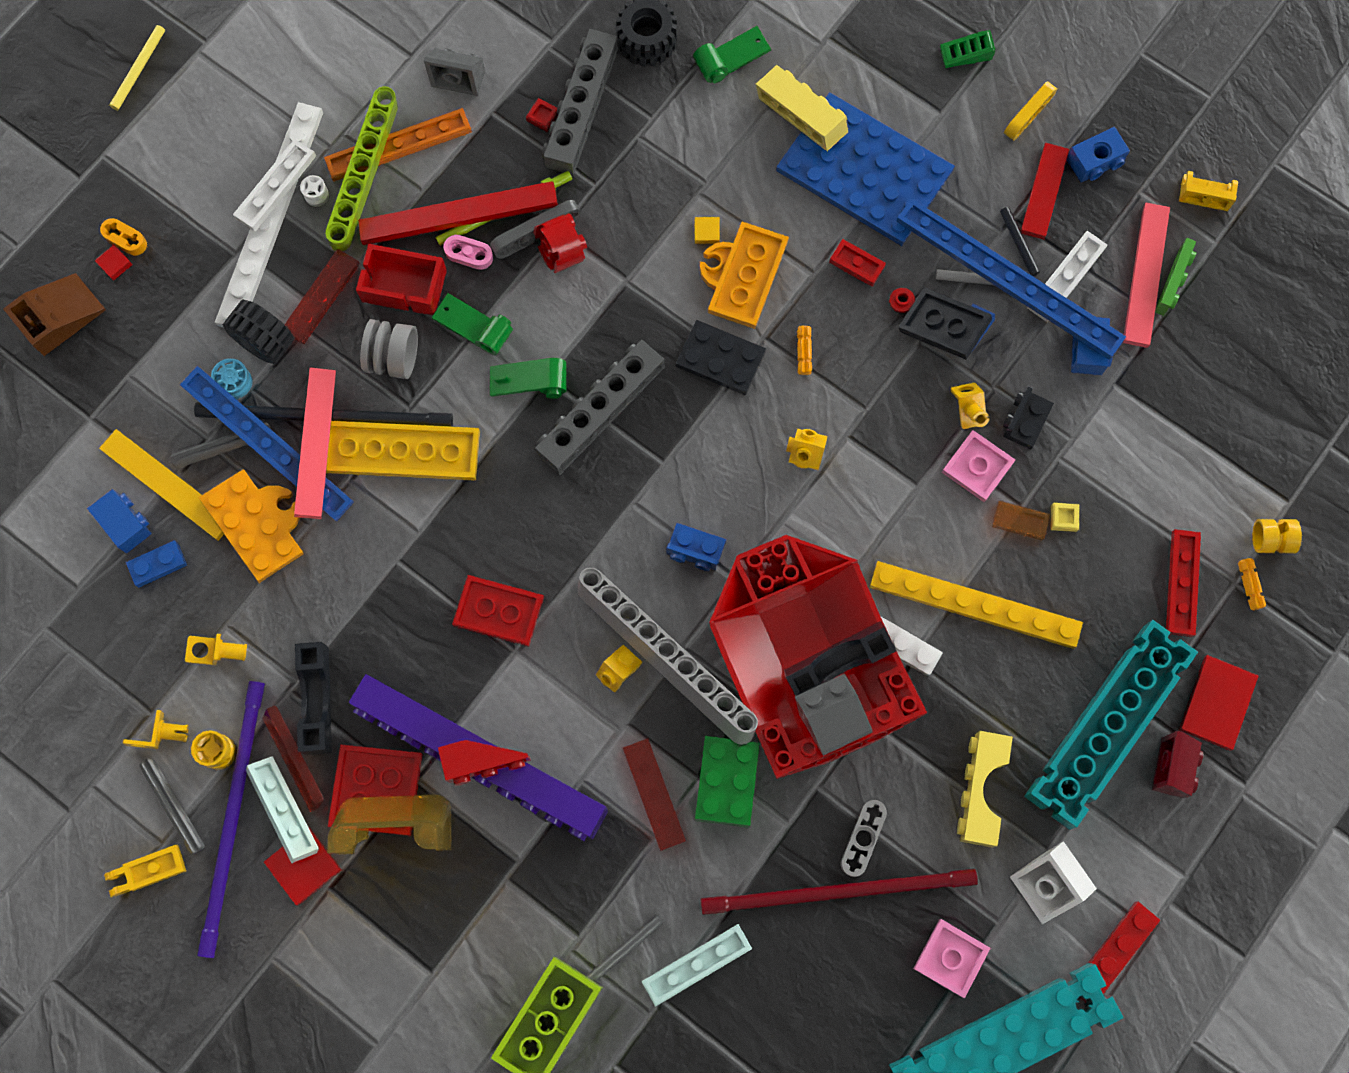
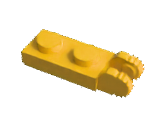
M173 845L122 864L123 867L105 873L104 877L106 881H111L121 876H126V884L109 890L110 897H115L186 872L179 845Z

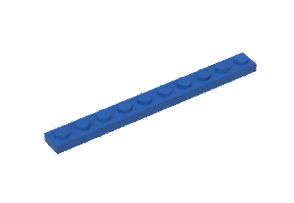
M914 199L910 200L897 217L899 224L1110 360L1124 342L1125 335Z

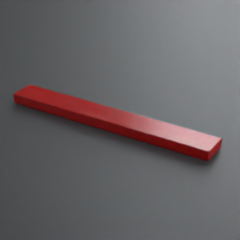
M554 181L359 219L360 240L363 245L553 208L558 205Z

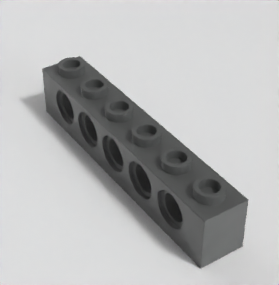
M589 29L587 37H583L581 40V54L579 58L574 60L572 79L567 80L564 101L560 100L558 104V118L556 122H552L549 131L551 136L549 143H545L542 149V157L544 158L546 168L563 173L569 171L573 176L618 52L617 36ZM584 79H591L590 81H587V82L582 81V80H584ZM579 99L584 100V101L581 102V103H576V102H575L576 100H579ZM576 121L574 124H568L567 122ZM562 142H568V143H569L568 145H565V146L559 145V144L562 143Z
M643 340L637 345L632 344L626 350L625 357L619 363L617 361L609 367L608 374L602 380L598 379L593 383L589 390L590 393L584 399L580 397L573 404V410L567 416H561L554 424L555 428L549 434L542 435L537 441V447L535 448L537 456L558 475H561L665 368L664 358ZM632 366H637L641 369L635 374L627 371ZM614 384H620L623 386V388L617 392L612 391L610 389V387ZM596 402H603L606 404L605 407L600 410L594 409L592 407ZM578 420H586L588 422L583 428L575 426ZM561 438H568L570 440L566 446H559L557 442Z

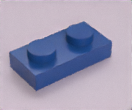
M175 540L126 562L134 584L138 588L187 566L180 546Z

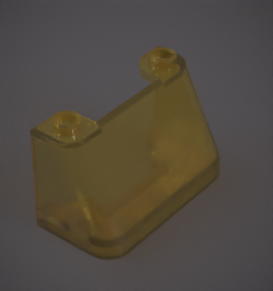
M441 795L347 799L341 804L329 831L327 853L339 855L355 854L357 844L363 840H368V828L413 826L414 838L418 846L424 849H436V851H451L450 803Z

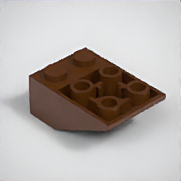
M76 273L25 292L3 308L32 346L43 356L47 355L106 311Z

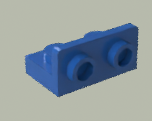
M676 523L670 543H668L666 548V554L670 555V559L676 562L685 563L686 560L695 563V567L703 571L716 570L726 539Z

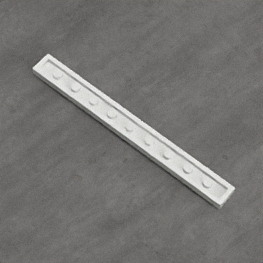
M298 102L276 161L294 139L310 149L323 115L321 108ZM298 180L256 232L251 229L249 230L216 317L215 323L217 326L223 327L222 324L242 299L253 302Z

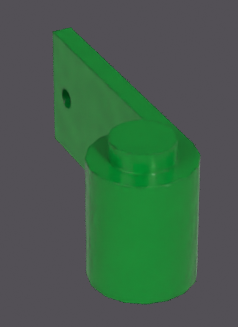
M755 26L717 48L711 43L702 45L694 52L693 59L707 82L719 83L725 76L770 52L771 47L759 27Z
M447 293L432 316L434 321L492 355L499 353L513 331V328L510 326L511 321L505 316L498 315L497 317L492 316L489 318Z
M545 358L490 366L491 397L540 391L546 394L547 398L556 399L560 398L567 391L566 361L560 358Z

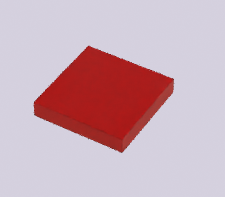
M310 827L308 828L319 848L316 854L291 863L284 847H281L264 861V864L296 906H299L342 871L341 867Z

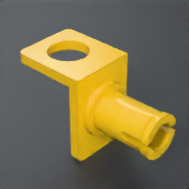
M976 383L951 387V392L958 399L961 427L967 429L985 426L989 422V418H987L989 415L986 413L983 390ZM963 390H972L970 392H961Z
M216 634V638L189 636L187 639L185 662L216 665L220 658L245 661L247 644L225 643L220 639L221 634ZM197 643H204L208 647V653L203 658L195 657L192 653V648Z
M157 710L151 742L123 739V744L130 747L158 749L159 742L162 739L186 742L188 735L177 732L188 733L189 725L164 723V713L161 710Z

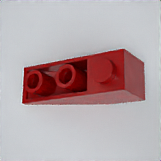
M468 740L438 747L445 780L449 783L454 782V786L471 782L470 777L481 775L482 778L495 776L498 774V769L506 767L509 768V771L525 767V762L531 761L527 753Z

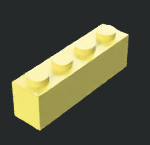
M776 65L756 83L758 96L762 102L824 150L828 151L848 133L847 117L840 109H834L823 96H817L813 93L806 83L801 84L797 81L790 71H784Z

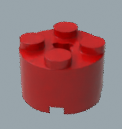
M570 213L560 215L534 227L535 239L540 237L541 245L538 246L539 252L550 270L554 269L555 274L584 261L585 255L583 250L587 249V244L583 235L577 234L575 222Z

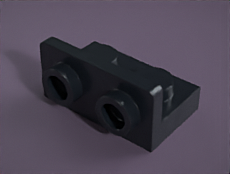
M1028 385L1025 392L1019 391L1013 403L1017 408L1014 414H1008L1002 427L1007 428L1003 437L1031 450L1054 403L1032 393L1033 387Z

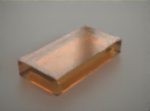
M998 501L992 527L1043 541L1050 514Z

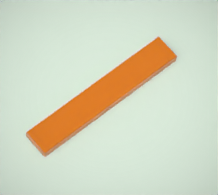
M461 108L390 133L379 165L472 133L464 109ZM372 143L367 144L365 149H373L376 145ZM355 146L324 157L333 182L345 177ZM360 166L356 171L362 172L367 170L368 167Z

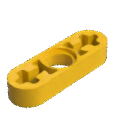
M1047 81L1012 119L1004 134L1015 141L1051 101L1058 88Z

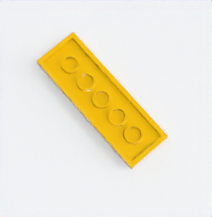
M331 421L326 473L476 481L480 430L479 428Z

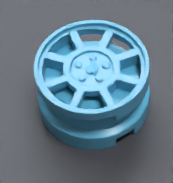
M224 359L217 363L212 370L211 378L235 399L245 396L252 387V376L239 360Z

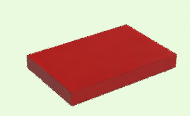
M467 575L452 625L457 628L529 647L544 595Z
M1206 655L1179 730L1226 750H1233L1258 675Z

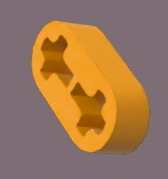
M114 218L107 219L102 223L100 232L110 244L133 256L140 255L146 250V239L139 231ZM117 229L120 232V235H117L115 233L110 234L109 230ZM129 238L132 241L137 240L139 243L137 245H130L127 239Z

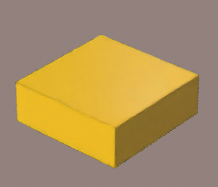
M695 217V244L720 243V217Z

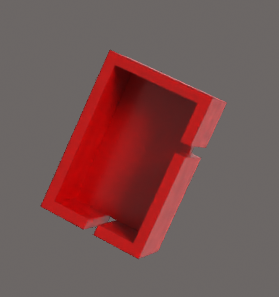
M368 244L363 262L365 270L361 269L356 287V292L361 302L406 311L409 310L410 306L413 312L433 316L438 307L447 272L443 258Z

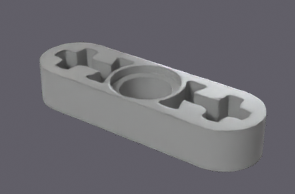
M870 800L861 808L841 859V869L847 876L857 877L866 870L887 815L885 805L878 800ZM874 805L878 807L877 812L881 814V817H875L871 824L872 826H877L876 831L869 826L860 825L862 820L865 823L868 822L870 814L866 812L867 808L871 809ZM865 830L870 833L871 843L868 846H860L857 843L856 835L859 831ZM852 846L859 851L867 852L866 857L862 854L859 855L857 863L861 865V868H856L853 872L849 870L850 865L846 863L847 859L852 860L855 856L856 851L850 850Z

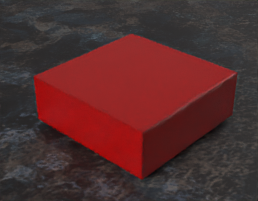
M538 98L527 114L526 121L548 132L552 122L558 117L557 107Z
M115 245L95 260L113 281L133 265Z

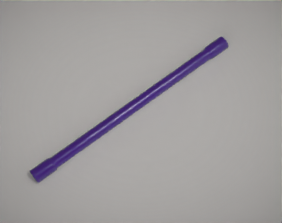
M249 681L245 712L205 924L201 932L197 956L214 958L219 935L218 927L247 777L246 767L250 761L258 712L262 704L265 683Z

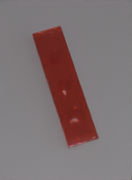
M339 249L336 250L285 323L295 340L305 344L359 267L360 263L358 260Z
M277 706L269 707L265 710L262 719L309 811H314L320 807L324 798L301 753L298 752V747Z
M648 738L623 747L660 851L686 842Z

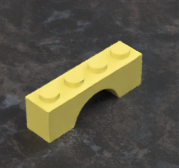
M979 731L975 734V737L970 739L969 753H972L971 764H967L965 770V780H969L967 791H963L961 798V807H965L964 816L959 818L957 825V834L961 835L960 842L991 848L998 846L1001 818L988 808L984 800L983 786L985 779L992 770L1009 764L1013 738L1011 736Z

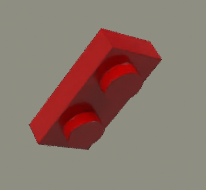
M844 239L841 240L829 261L832 265L871 287L874 286L886 266V263Z

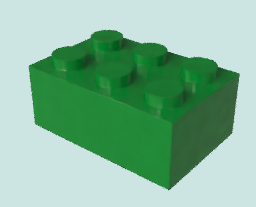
M705 736L695 821L750 827L760 743L749 742L740 745L731 739Z

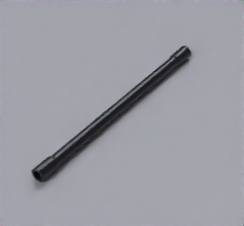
M200 402L195 403V417L217 418ZM243 405L258 419L304 421L305 408ZM332 409L331 421L453 427V414Z

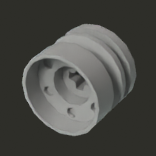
M370 319L364 330L361 342L360 362L362 371L365 373H373L375 371L376 374L382 375L387 367L390 377L409 379L417 355L418 334L416 326L396 324L393 331H391L389 322L383 321L380 323L379 320Z

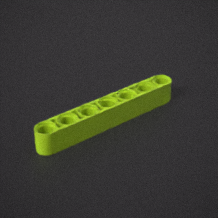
M386 86L379 87L373 94L325 234L329 245L338 252L346 251L352 243L359 223L358 220L361 217L398 110L395 92ZM385 99L391 100V102L386 105L380 103L382 100ZM377 121L383 122V125L380 127L372 126ZM372 143L376 145L373 149H365L367 144ZM360 166L368 167L365 172L356 171ZM353 188L360 189V192L356 195L349 194V191ZM344 211L353 212L352 215L347 218L341 217V214ZM338 233L345 235L339 241L333 240L334 235Z

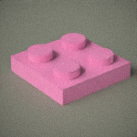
M972 430L945 466L942 473L985 502L1015 462V459Z
M939 919L913 969L958 996L965 998L990 947L944 920Z

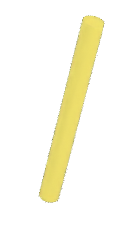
M156 25L109 105L111 108L117 111L120 109L165 32L163 27Z

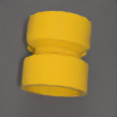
M1257 519L1255 521L1252 531V542L1257 553H1274L1276 550L1279 553H1297L1299 551L1302 540L1299 521L1296 519H1281L1278 522L1274 519Z
M209 730L203 731L195 737L191 746V754L200 765L221 770L233 763L236 758L237 749L233 740L228 736Z

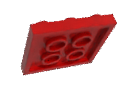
M340 744L328 827L411 836L423 754Z

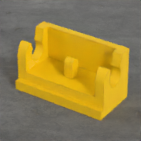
M1188 171L1182 178L1179 202L1229 211L1237 198L1238 181L1232 180V183L1224 184L1194 178L1193 172Z

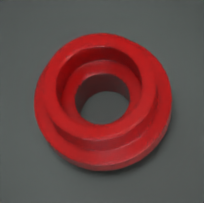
M906 288L895 289L889 299L892 309L899 313L908 312L915 302L914 294ZM898 297H905L907 301L900 302Z

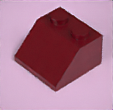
M1180 731L1162 737L1151 790L1180 798L1191 797L1198 787L1199 780L1196 777V771L1203 760L1202 742Z

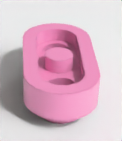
M452 235L444 242L446 257L453 262L479 270L488 268L493 262L492 250L486 243L461 235ZM456 248L462 249L459 253L453 252ZM478 256H485L483 260H477Z

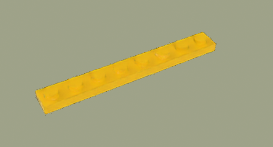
M880 561L876 563L869 587L1072 649L1077 647L1083 622Z

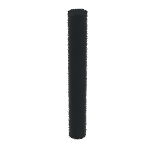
M1005 207L1000 210L1003 220L1029 274L1036 276L1040 273V270L1010 208Z

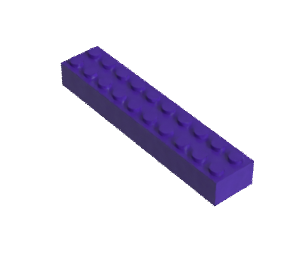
M365 674L349 701V704L355 707L353 712L372 724L376 719L378 721L377 726L395 737L398 732L401 733L400 739L417 749L421 745L426 747L424 752L440 762L438 747L463 740L495 746ZM526 762L525 767L511 771H509L508 767L498 769L497 775L488 778H482L481 775L472 777L476 782L487 788H490L492 784L498 787L496 792L512 802L515 797L520 799V805L536 815L538 811L545 813L544 819L553 825L561 828L562 824L570 827L568 832L582 841H585L587 837L593 840L608 813L606 806Z

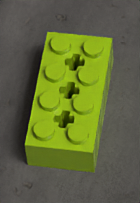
M553 957L491 1059L512 1073H551L603 987L559 958ZM565 989L569 992L568 998L570 1002H564L561 1005L558 1003L559 996L556 994L558 991L563 992ZM548 1015H551L555 1026L554 1028L549 1027L546 1030L543 1028L544 1022L541 1018L542 1016L548 1017ZM535 1040L538 1043L536 1047L539 1049L538 1054L533 1052L530 1055L527 1052L529 1047L526 1045V1042L529 1041L531 1043Z

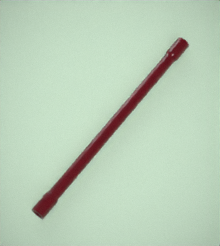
M973 868L955 870L948 873L729 897L701 898L702 915L740 909L943 887L978 885L976 869Z

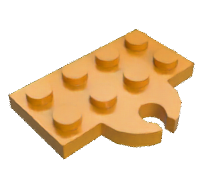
M742 221L734 243L720 242L707 248L703 253V257L706 259L715 258L720 262L717 267L711 268L705 262L700 261L702 280L708 287L715 290L708 313L756 329L789 237Z
M243 469L198 498L257 582L260 583L303 555V551L290 534L297 526L300 517H294L295 502H293L288 510H280L277 507L280 500L289 499L293 496L289 489L279 485L258 489Z

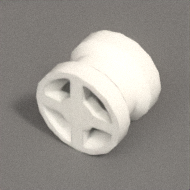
M311 175L302 180L300 190L309 205L319 207L328 201L329 192L322 178Z

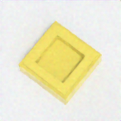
M1052 503L1051 530L1077 532L1079 530V504Z

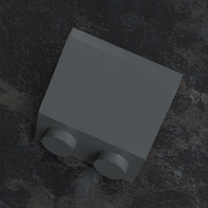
M436 48L425 56L424 64L431 87L475 96L479 95L485 73L483 58L475 54L466 55L456 53L451 49L441 50Z
M845 674L795 696L798 713L823 756L873 732L858 695Z

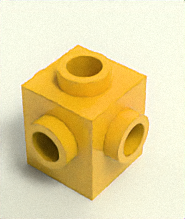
M797 429L795 438L789 437L786 452L791 453L789 463L799 468L819 470L828 436L817 434L810 429Z

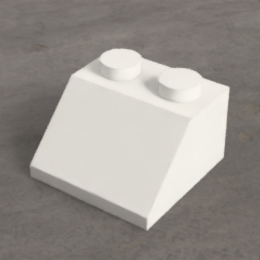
M1064 841L1010 876L1042 924L1082 903L1097 889Z

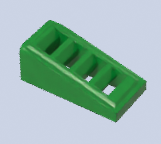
M990 30L940 44L945 68L989 61L993 59L995 54V46ZM971 46H974L975 52H972ZM960 48H964L965 55H962ZM950 50H954L956 58L952 59Z

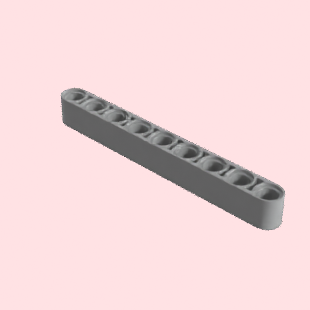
M595 568L582 570L578 581V596L733 742L740 745L749 743L758 725L755 714L599 570ZM623 618H629L632 621H626ZM642 635H647L651 638L646 639L643 638ZM660 653H667L670 656L666 657L661 655ZM680 671H687L689 674L685 675L680 673ZM699 689H706L709 693H703ZM718 707H725L729 711H722ZM738 725H744L749 730H742Z

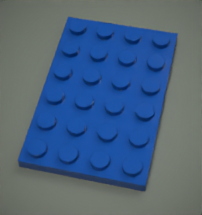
M829 92L825 99L834 109H840L847 117L848 133L826 151L801 132L777 165L776 171L902 246L912 231L899 224L897 217L911 199L928 208L953 172L955 166Z

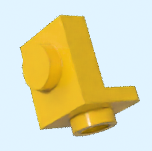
M622 645L602 663L596 676L603 685L616 692L622 683L641 666L642 661L626 646Z

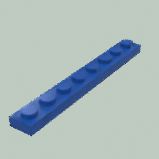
M196 366L180 386L297 487L300 454L200 367ZM326 478L323 510L335 521H338L354 501Z

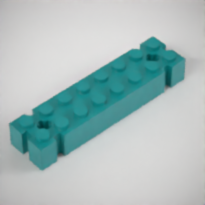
M1151 620L1142 627L1132 642L1135 645L1123 654L1045 765L1043 771L1048 775L1037 778L1024 795L1025 798L1040 809L1052 808L1054 813L1051 817L1069 830L1077 828L1089 811L1084 804L1096 801L1179 681L1180 677L1176 674L1186 670L1198 653V651L1181 639L1172 642L1167 638L1171 632L1154 620ZM1153 656H1156L1158 658L1156 660V663L1154 662ZM1065 784L1068 786L1066 791L1069 793L1066 795L1063 794V788L1061 787Z
M1088 963L1070 972L1072 980L1066 983L1064 979L1058 978L919 1049L922 1057L913 1061L911 1056L907 1055L889 1064L893 1073H1018L1092 1035L1093 1032L1090 1027L1094 1024L1105 1028L1124 1017L1113 996L1103 995L1101 988L1107 985L1096 964ZM1078 997L1086 999L1084 1009L1076 1007V1002L1079 1003L1077 1001Z

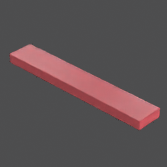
M1145 203L1143 206L1124 335L1126 336L1124 344L1148 348L1151 343L1170 207L1151 203Z
M309 369L294 517L322 519L336 370Z

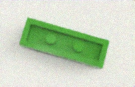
M1186 238L1180 246L1156 305L1155 313L1164 316L1169 308L1174 309L1180 296L1176 294L1178 287H1183L1188 273H1185L1186 266H1191L1197 253L1193 251L1196 241Z

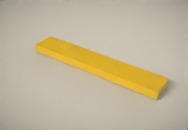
M117 429L101 445L99 449L216 540L219 541L224 535L198 498L202 494Z

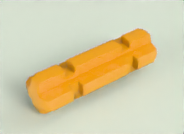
M799 326L797 330L798 374L810 375L812 371V362H810L812 359L811 327Z
M1247 558L1239 561L1238 566L1240 572H1243L1241 577L1246 596L1250 597V600H1248L1250 609L1259 610L1266 607L1265 598L1260 594L1263 591L1258 573L1254 572L1256 568L1254 560Z

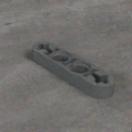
M575 200L565 201L499 235L491 242L490 247L497 258L508 257L540 240V237L535 239V226L568 213L576 221L581 216L582 211Z

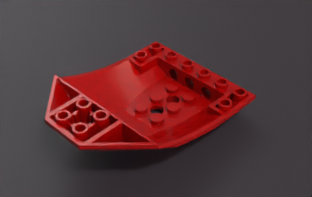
M784 535L736 556L709 622L741 702L757 717L758 725L755 733L776 779L829 763L875 743L927 714L897 651L872 664L854 667L842 674L846 675L857 693L873 732L824 756L822 755L798 713L795 694L786 679L784 670L880 621L883 625L884 623L857 559L789 535Z

